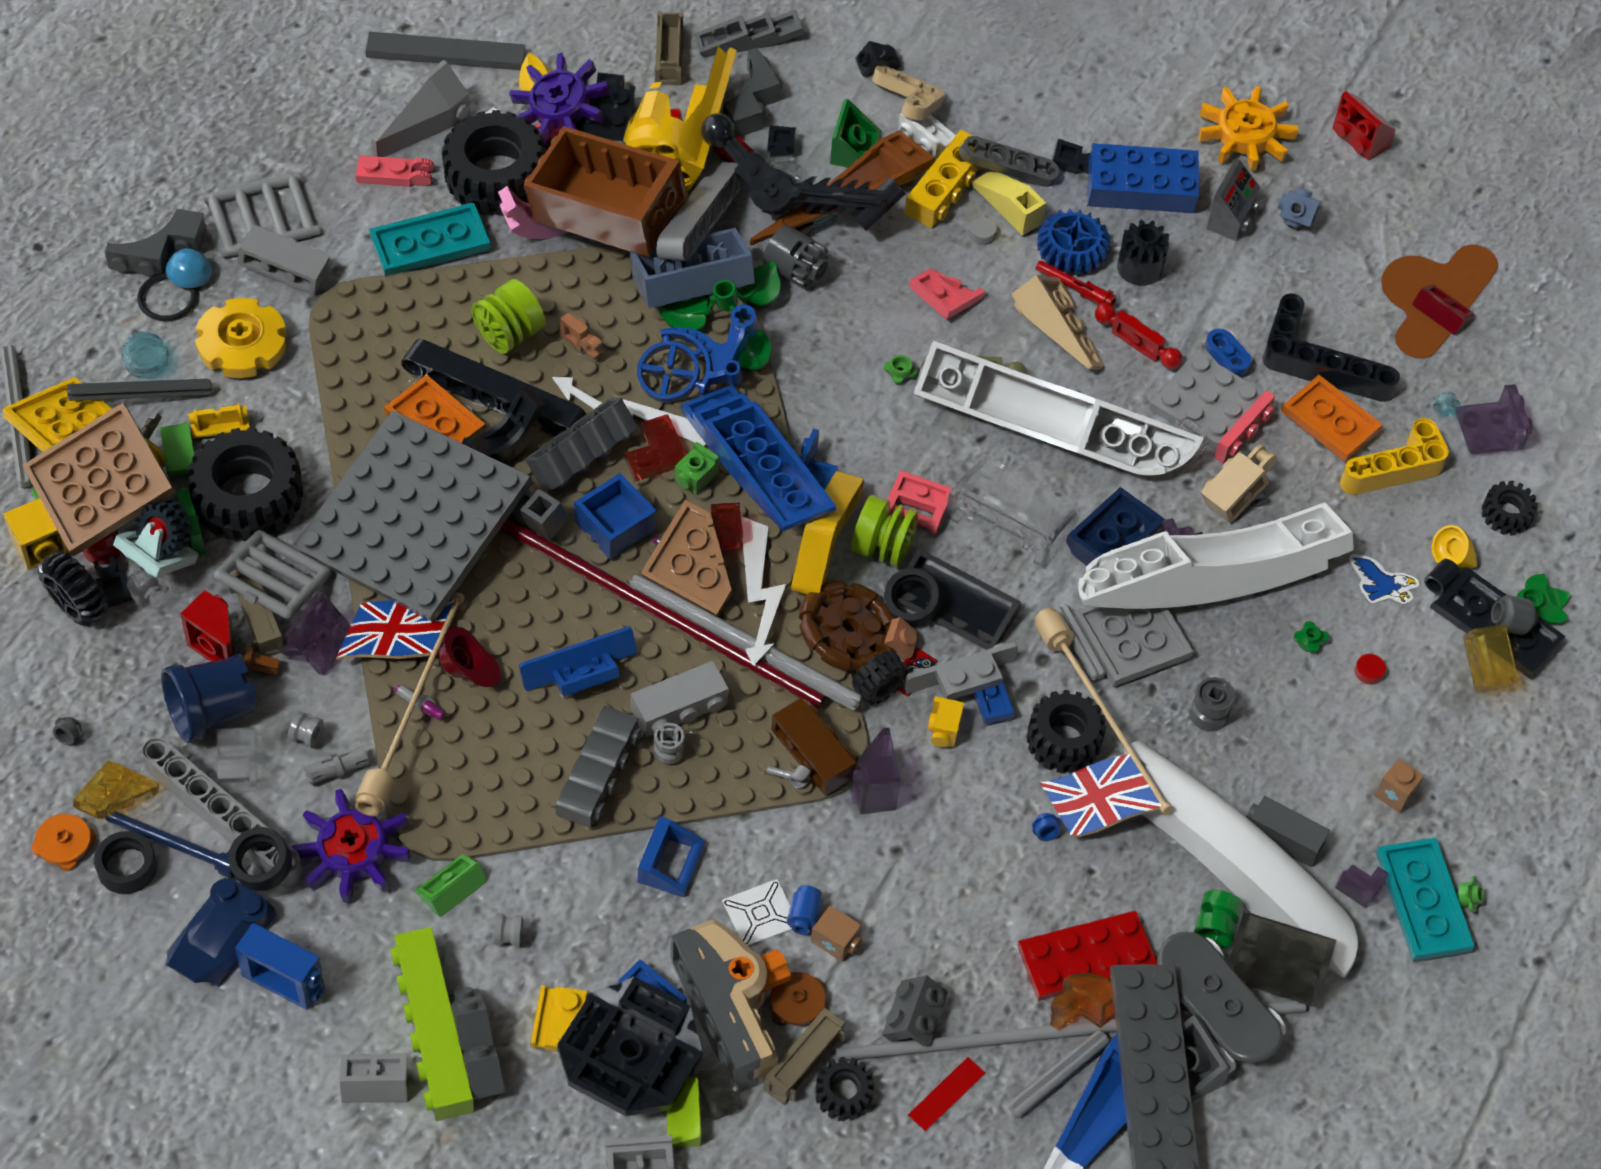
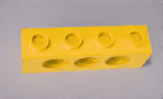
M960 129L906 197L904 215L930 228H933L938 220L942 221L945 218L949 206L952 203L956 204L964 187H969L975 178L976 172L979 169H983V167L964 161L959 154L960 145L966 138L973 135Z

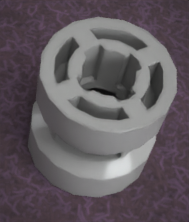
M664 723L655 730L654 755L662 763L674 764L683 757L685 736L684 731L679 725Z

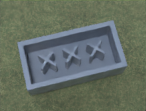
M736 228L707 234L688 261L660 260L657 256L656 248L650 257L630 252L633 281L648 308L662 307L677 301H688L703 295H714L713 287L720 280L732 281L737 289L755 283L752 254Z

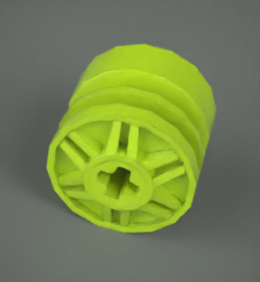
M510 279L498 287L494 295L487 294L483 300H478L471 307L472 317L480 334L494 350L501 354L508 353L514 346L520 345L523 338L532 337L546 325L545 315L537 298L526 285L517 279Z
M871 494L866 500L858 518L850 550L855 554L870 558L878 547L880 548L879 561L881 563L887 562L892 552L890 565L899 568L905 556L910 552L916 536L918 510L909 509L904 518L905 506L900 504L894 513L889 515L890 501Z

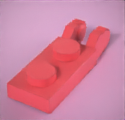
M359 155L356 182L408 187L411 185L427 186L432 182V175L429 172L433 171L434 162L419 157L413 160Z

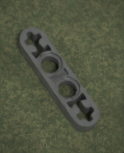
M969 136L959 148L961 158L970 164L1038 185L1048 186L1059 175L1057 164L1048 158L981 137ZM991 153H999L1003 162L995 161ZM1016 160L1024 161L1027 170L1020 169L1016 164Z

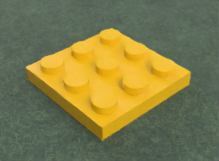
M73 377L4 407L3 418L44 452L112 410V408L103 400L70 401L67 395L68 385L82 383L76 377Z

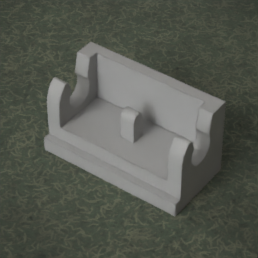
M407 1053L341 1055L339 1082L342 1103L408 1102Z
M672 1135L605 1140L607 1169H674Z

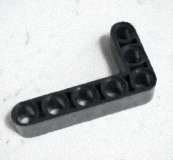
M1289 293L1282 296L1263 354L1262 361L1268 369L1307 381H1312L1320 375L1338 390L1379 402H1387L1393 398L1400 380V374L1395 368L1295 339L1305 302L1297 294Z

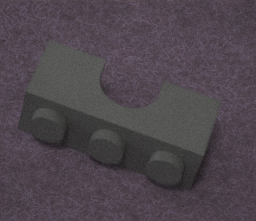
M539 488L535 493L527 490L510 514L511 517L549 541L568 521L561 502Z

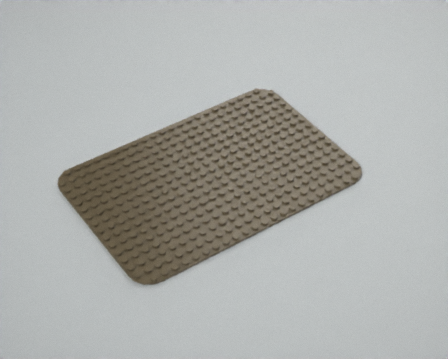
M612 245L401 272L386 277L379 275L342 281L321 295L310 312L309 335L334 489L388 417L385 414L384 406L420 380V378L405 371L401 365L402 358L416 339L427 340L567 401L568 399L552 377L573 378V387L601 403L612 397L622 398L684 418L686 417L682 413L681 404L703 395L699 394V388L695 387L693 392L684 399L666 403L652 399L643 391L637 376L639 360L648 348L663 342L660 330L672 327L663 320L658 307H647L636 287L632 276L631 251ZM510 279H517L526 285L537 298L543 309L546 325L532 337L523 338L521 344L514 346L508 353L501 354L494 350L480 334L474 323L471 307L478 300H483L487 294L494 295L495 290ZM703 295L706 298L709 306L710 296L714 295ZM738 298L737 306L746 304L754 309L759 324V330L763 331L757 306L753 305L750 301H748L747 303H743ZM715 304L711 314L705 315L706 325L698 331L706 334L716 343L723 344L728 339L732 322L731 312L722 311ZM569 312L576 319L584 321L588 327V333L602 341V345L598 347L602 350V354L596 359H592L584 349L579 351L561 336L560 318ZM670 338V341L682 343L689 347L692 351L697 349L694 345L687 341L676 338ZM670 349L655 353L646 364L664 367L665 374H668L671 379L668 394H674L683 390L692 379L674 377L672 370L676 368L694 371V362L686 353L677 350L674 367L670 370L667 366ZM703 354L697 357L700 367L699 381L703 382L706 373V360ZM770 359L763 368L758 370L741 369L744 378L743 382L739 386H734L739 394L744 393L751 403L756 401L793 449ZM643 372V381L646 386L660 394L664 375ZM712 384L706 394L730 386V384ZM446 390L485 423V432L492 429L505 416L502 413ZM570 393L569 401L584 409L587 415L594 410ZM633 414V419L638 426L632 432L633 436L624 443H616L610 448L611 453L606 457L598 460L595 458L589 464V469L580 475L573 474L567 480L568 484L558 491L542 489L526 462V459L532 453L547 445L555 436L539 430L528 446L506 464L531 477L533 483L529 487V491L535 493L539 488L561 502L568 521L550 542L627 585H630L629 583L635 574L641 575V571L656 548L653 539L655 537H663L684 500L710 512L732 589V595L718 617L756 638L766 599L748 602L740 516L768 526L761 589L786 584L765 643L773 644L772 647L855 691L852 687L853 679L850 669L845 672L820 659L821 656L815 650L811 651L800 631L799 626L802 620L799 618V611L807 595L791 591V585L806 523L783 531L748 495L720 461L719 473L697 495L689 489L680 487L676 480H674L675 465L693 449L694 442ZM705 444L704 447L711 451L707 444ZM621 473L657 511L656 531L610 560L599 549V544L597 542L594 543L590 539V535L584 533L574 522V502ZM511 516L508 517L509 519L515 521L516 523H518V524L524 526L525 528L531 530L532 532L536 533L535 531H533V530L530 529L529 527L525 526L524 524H522V523L519 522L518 520L514 519L513 517H511ZM499 530L456 590V592L463 594L465 599L463 604L458 605L449 628L457 626L468 630L496 660L501 670V679L495 686L482 687L474 684L469 679L454 678L443 669L439 654H437L420 696L425 694L432 698L439 709L444 711L446 715L440 721L414 707L387 769L395 784L385 805L387 820L405 813L410 826L393 833V835L411 853L431 861H454L462 854L473 859L650 830L655 828L659 816L670 819L680 825L820 802L843 794L858 781L859 775L857 771L860 766L861 755L868 747L867 733L860 706L856 710H851L826 696L821 707L816 709L825 726H830L835 731L838 741L844 749L848 748L856 758L854 778L824 796L812 780L805 787L797 789L789 780L766 773L768 766L794 772L799 766L798 762L772 732L771 726L774 713L800 698ZM349 580L354 617L360 604L390 601ZM628 626L632 628L637 653L614 661L618 667L620 677L602 685L583 689L577 694L566 696L561 694L554 682L529 691L524 689L519 670L520 663ZM430 656L402 659L361 657L377 763L380 769L409 705V702L396 695L394 688L396 685H404L415 692ZM713 661L729 688L728 704L717 712H708L700 715L690 723L678 724L684 731L685 736L684 754L678 762L665 764L657 760L654 755V734L645 737L642 731L637 745H631L627 752L630 754V758L625 770H619L615 777L618 778V783L613 795H607L603 802L606 804L600 821L595 820L592 827L589 828L556 815V803L559 795L568 781L571 771L581 755L585 742L592 732L604 706L634 716L631 711V693ZM867 748L866 763H867V759H868V748Z

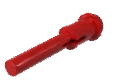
M1042 260L1036 265L1035 269L1050 277L1060 278L1064 285L1080 292V297L1097 305L1109 303L1114 306L1117 296L1113 294L1112 290L1106 291L1090 281L1084 283Z

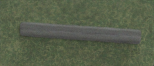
M209 378L69 384L67 387V395L70 401L205 396L212 394V382Z

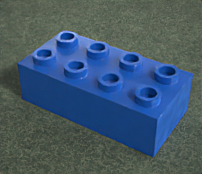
M1092 143L1088 158L1087 206L1194 213L1199 198V151Z

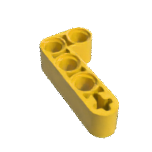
M1428 418L1415 420L1406 442L1407 446L1348 460L1340 479L1342 490L1348 494L1356 495L1439 475L1443 470L1449 450L1435 422Z

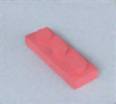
M1265 390L1220 439L1214 456L1215 459L1224 464L1230 456H1236L1246 438L1249 440L1253 438L1259 428V424L1262 421L1267 422L1275 410L1272 407L1275 399L1274 394Z

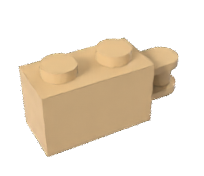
M1262 444L1256 446L1247 457L1238 452L1234 458H1230L1224 463L1222 470L1215 478H1211L1205 483L1203 490L1200 492L1205 504L1231 524L1269 484L1266 473L1276 463L1277 455L1266 452V447Z

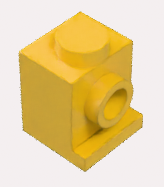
M934 697L927 730L933 731L931 737L933 745L938 747H955L964 702Z

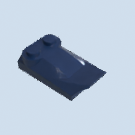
M1119 487L1067 535L1066 543L1070 548L1071 554L1088 566L1094 559L1106 552L1152 536L1164 524L1165 518L1122 487Z
M223 878L218 880L210 889V897L166 952L167 961L165 965L195 984L211 982L219 987L238 964L235 947L252 923L266 928L276 916L275 908L261 895L245 888L234 879Z

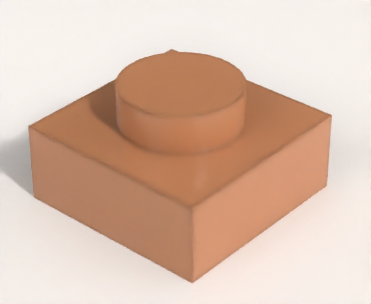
M901 617L891 620L884 644L893 648L896 654L903 660L908 659L913 655L919 633Z

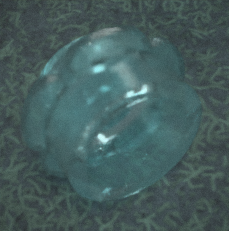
M1441 393L1435 396L1432 408L1435 410V413L1447 417L1456 413L1460 406V401L1457 400L1454 393Z

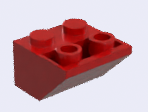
M1348 91L1342 93L1332 126L1336 134L1349 143L1367 161L1390 148L1396 129L1360 97Z

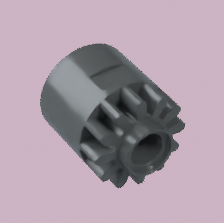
M785 224L770 239L763 255V264L775 262L778 274L805 289L807 285L811 286L813 281L818 282L823 277L828 267V256L826 254L829 250L807 235Z

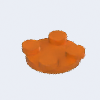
M57 814L40 825L35 835V841L32 844V851L35 856L42 858L44 861L53 865H59L64 871H71L76 868L78 860L94 844L96 835L94 830L89 828L81 818L71 814Z

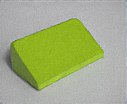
M691 1077L671 1110L666 1111L667 1135H672V1147L701 1146L698 1077Z

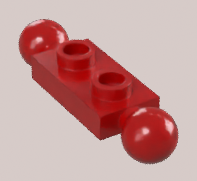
M1102 303L1095 309V318L1100 324L1113 325L1112 334L1152 361L1156 362L1160 358L1162 365L1170 370L1176 369L1182 364V353L1177 348H1165L1166 339L1157 331L1151 330L1139 322L1136 317L1129 315L1123 310L1117 314L1115 307L1109 303Z

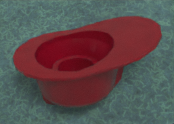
M457 626L449 628L444 634V645L438 650L443 669L454 678L469 679L474 684L482 687L497 685L501 679V670L493 656L468 630Z

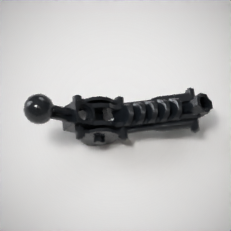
M714 113L706 117L702 123L701 135L705 143L715 148L723 147L738 164L734 170L749 185L750 198L764 213L772 215L783 214L788 210H798L807 203H810L806 209L808 212L823 204L824 206L819 213H825L834 206L838 207L833 214H839L848 207H856L850 215L867 231L906 195L903 189L891 177L876 190L868 189L873 181H867L858 188H854L859 180H853L844 187H840L845 179H838L831 185L826 186L831 179L829 177L824 178L817 184H813L817 176H812L802 183H797L792 175L780 169L771 168L758 152L753 151L749 153L734 136L735 126L727 115Z

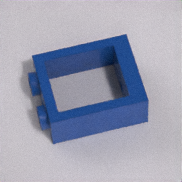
M252 923L235 947L241 975L307 1010L313 1001L317 1002L321 998L325 990L319 956Z

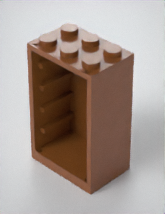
M565 126L552 139L550 147L539 158L536 168L531 175L527 176L524 183V189L534 221L647 257L651 256L657 246L660 234L688 198L679 160Z

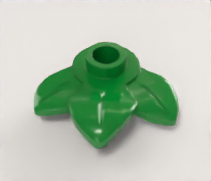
M1545 574L1529 577L1526 580L1525 589L1521 590L1516 597L1530 599L1535 606L1538 617L1546 623L1560 624L1567 621L1568 617L1562 608L1566 605L1570 593L1548 587Z

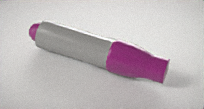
M396 685L394 688L396 695L410 703L414 691L404 685ZM425 694L419 695L415 707L429 716L435 717L440 721L443 720L446 713L439 709L436 702Z

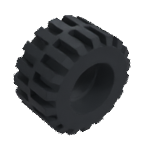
M1063 690L1062 694H1059L1057 691L1051 692L1050 698L1045 695L1040 699L1039 704L1036 703L1030 717L1027 743H1029L1028 749L1030 753H1035L1034 759L1038 763L1043 761L1045 768L1049 770L1051 767L1057 768L1056 772L1063 773V770L1073 773L1076 772V768L1082 769L1087 767L1088 763H1094L1103 743L1106 720L1104 715H1100L1102 710L1100 706L1092 705L1093 699L1089 696L1085 699L1082 697V693L1077 691L1074 695L1070 694V690ZM1059 725L1069 726L1077 730L1080 736L1065 738L1056 734L1052 728Z

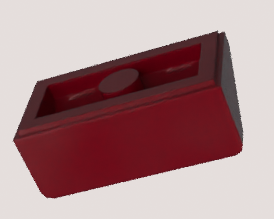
M1434 284L1421 288L1412 304L1452 334L1458 333L1475 317L1472 311Z

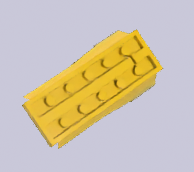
M718 46L707 85H694L684 122L678 118L671 117L669 95L660 91L646 92L637 112L628 122L622 144L679 160L687 194L705 165L710 145L705 143L702 138L701 126L706 117L720 112L737 50L731 47L725 53ZM661 82L652 83L649 89L659 88Z

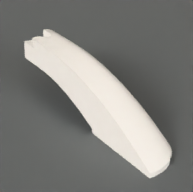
M936 341L931 342L913 393L1024 435L1140 475L1165 474L1182 466L1196 453L1203 440V437L1012 370Z
M1326 502L1271 522L1227 532L1201 535H1169L1167 531L1111 550L1094 559L1086 567V573L1083 578H1079V596L1085 606L1123 609L1181 607L1246 596L1327 570L1329 559L1354 551L1353 532Z
M1140 741L1131 743V748L1160 794L1173 807V811L1168 815H1163L1160 810L1142 815L1175 839L1205 865L1245 904L1246 910L1344 978L1355 962L1358 948L1356 928L1347 912L1287 852L1232 805Z

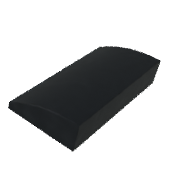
M919 548L907 568L914 567L925 570L938 583L941 605L938 613L931 621L986 650L1000 643L1022 608L1021 601ZM909 581L901 585L897 590L896 603L915 613H919L929 604L930 592L923 583Z

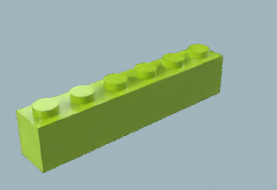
M432 927L394 935L396 947L390 948L393 966H400L402 975L396 976L400 995H407L408 1004H404L403 1009L406 1023L413 1022L415 1030L414 1033H409L413 1053L419 1051L422 1060L421 1062H416L420 1082L426 1081L428 1091L423 1092L426 1110H433L435 1121L473 1113V1098Z

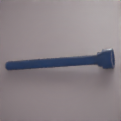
M108 810L104 814L107 822L139 833L148 839L212 864L215 870H218L219 875L231 879L235 878L228 863L229 851L218 854L113 810Z

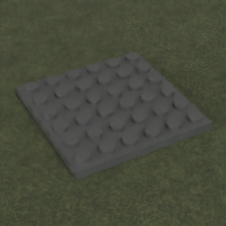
M392 410L294 545L303 554L320 562L332 571L434 623L533 481L530 476Z

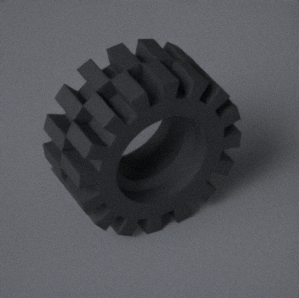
M1510 480L1507 485L1505 481L1499 482L1498 486L1494 484L1491 490L1489 489L1482 505L1483 511L1481 514L1482 518L1486 517L1485 523L1487 525L1492 523L1491 529L1496 531L1499 528L1501 529L1500 534L1505 535L1506 531H1509L1510 536L1515 535L1516 531L1519 534L1523 533L1525 529L1527 530L1530 527L1538 507V502H1535V494L1529 496L1532 491L1531 489L1523 490L1524 484L1519 483L1518 486H1514V481ZM1499 503H1510L1516 506L1520 512L1509 513L1503 510Z
M892 650L888 652L883 651L881 655L878 653L873 660L869 659L867 661L868 664L859 669L861 672L856 673L854 676L856 679L852 681V687L857 693L862 695L863 700L868 705L880 704L884 698L886 700L890 698V694L898 691L896 688L904 684L903 680L906 679V675L909 673L907 666Z
M840 1057L839 1063L832 1059L829 1061V1066L827 1067L824 1064L821 1068V1073H818L815 1087L816 1103H820V1110L823 1113L826 1110L828 1111V1117L833 1119L834 1115H838V1121H844V1117L849 1116V1121L855 1120L856 1114L859 1117L863 1116L865 1109L868 1110L871 1106L875 1086L874 1079L872 1080L870 1070L865 1071L866 1065L863 1062L859 1066L856 1065L857 1059L851 1058L850 1063L845 1062V1057ZM838 1080H850L856 1085L857 1093L850 1099H842L834 1094L832 1086Z

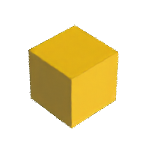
M40 498L3 513L10 538L27 570L37 567L43 562L44 558L56 551L61 550L69 553Z

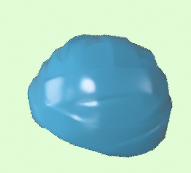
M181 249L174 253L166 264V276L176 286L194 288L205 285L211 279L212 266L210 261L204 254L196 250Z

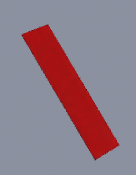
M967 1057L908 1116L926 1131L986 1072Z

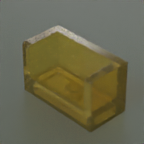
M1506 624L1472 629L1463 635L1475 693L1508 688L1519 682Z

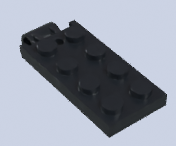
M598 72L596 83L607 81L611 95L590 99V105L601 110L604 121L599 123L583 117L575 124V127L578 131L622 143L628 122L632 117L635 86L630 85V89H624L625 75Z
M1442 559L1424 578L1426 587L1431 592L1440 595L1431 604V609L1528 678H1531L1566 637L1539 617L1535 627L1531 628L1524 636L1500 632L1495 627V623L1492 622L1491 611L1495 602L1499 601L1506 594L1468 567L1464 568L1460 573L1457 564L1450 559Z

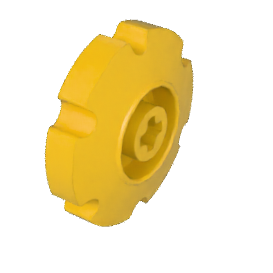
M229 299L225 301L226 305L224 307L217 308L213 306L202 315L196 326L198 338L195 339L197 353L205 366L210 370L222 369L223 375L226 377L248 378L256 376L259 368L271 369L276 365L286 350L284 337L287 334L283 318L270 305L260 307L257 299Z

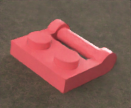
M900 470L887 498L890 501L889 515H892L898 507L896 506L898 501L933 513L932 518L919 514L917 525L927 528L930 533L937 534L953 497L954 489ZM905 509L904 518L907 512L909 511L907 509Z

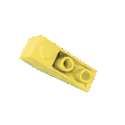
M993 170L972 181L971 185L1022 236L1043 223L1047 203L1029 185Z

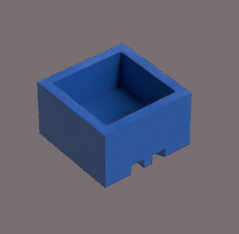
M621 473L574 502V522L584 533L590 535V539L594 543L597 542L599 544V549L610 560L656 531L657 511Z

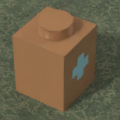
M1398 759L1382 778L1375 796L1401 813L1417 793L1424 775L1401 759Z
M830 905L812 928L811 943L843 962L848 953L853 955L862 942V938H860L861 924Z

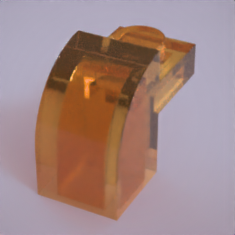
M1078 973L1063 979L1062 994L1057 995L1050 1006V1025L1061 1031L1081 1015L1099 1028L1104 1026L1115 1017L1111 981L1092 973Z

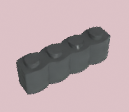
M612 397L597 406L591 413L579 419L569 429L554 437L547 445L532 453L526 459V462L542 489L558 491L568 484L567 480L573 474L580 475L587 471L590 467L589 464L595 458L598 460L606 457L611 453L610 448L616 443L621 444L628 441L633 436L632 432L638 426L623 399Z
M607 706L603 707L592 732L585 742L581 755L577 759L569 779L559 795L556 803L557 816L589 828L592 827L595 820H601L606 804L603 802L607 795H613L618 783V778L615 777L619 770L624 771L628 764L630 754L627 752L631 745L636 746L640 739L642 729L638 728L639 718Z

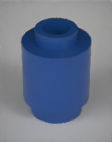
M800 886L792 896L787 924L797 934H809L820 919L823 899L821 891L815 887Z

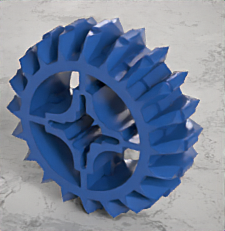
M1069 208L1067 213L1059 210L1056 215L1050 214L1047 220H1044L1037 235V250L1040 251L1041 259H1046L1047 264L1055 265V268L1062 269L1067 274L1071 271L1077 276L1080 271L1088 274L1091 269L1097 270L1100 264H1103L1110 249L1109 233H1107L1106 225H1101L1100 218L1092 219L1091 212L1087 215L1082 214L1081 209L1077 213L1072 212Z

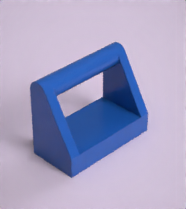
M659 816L638 867V883L683 897L706 842L674 821ZM668 840L691 847L677 882L656 870Z

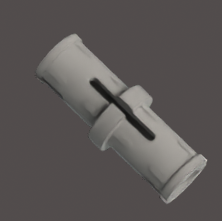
M361 746L339 755L336 753L331 754L328 759L304 766V770L306 771L305 774L309 784L312 785L334 776L337 778L342 777L345 772L369 765V761L367 760L368 756L364 747Z

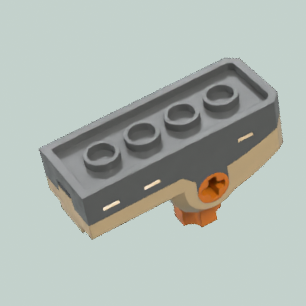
M716 919L671 935L670 957L673 967L734 1094L736 1095L763 1084L765 1076L778 1064V1057L766 1029L763 1031L760 1029L762 1022L758 1012L764 1004L766 990L791 980V974L783 953L775 949L759 956L739 936Z

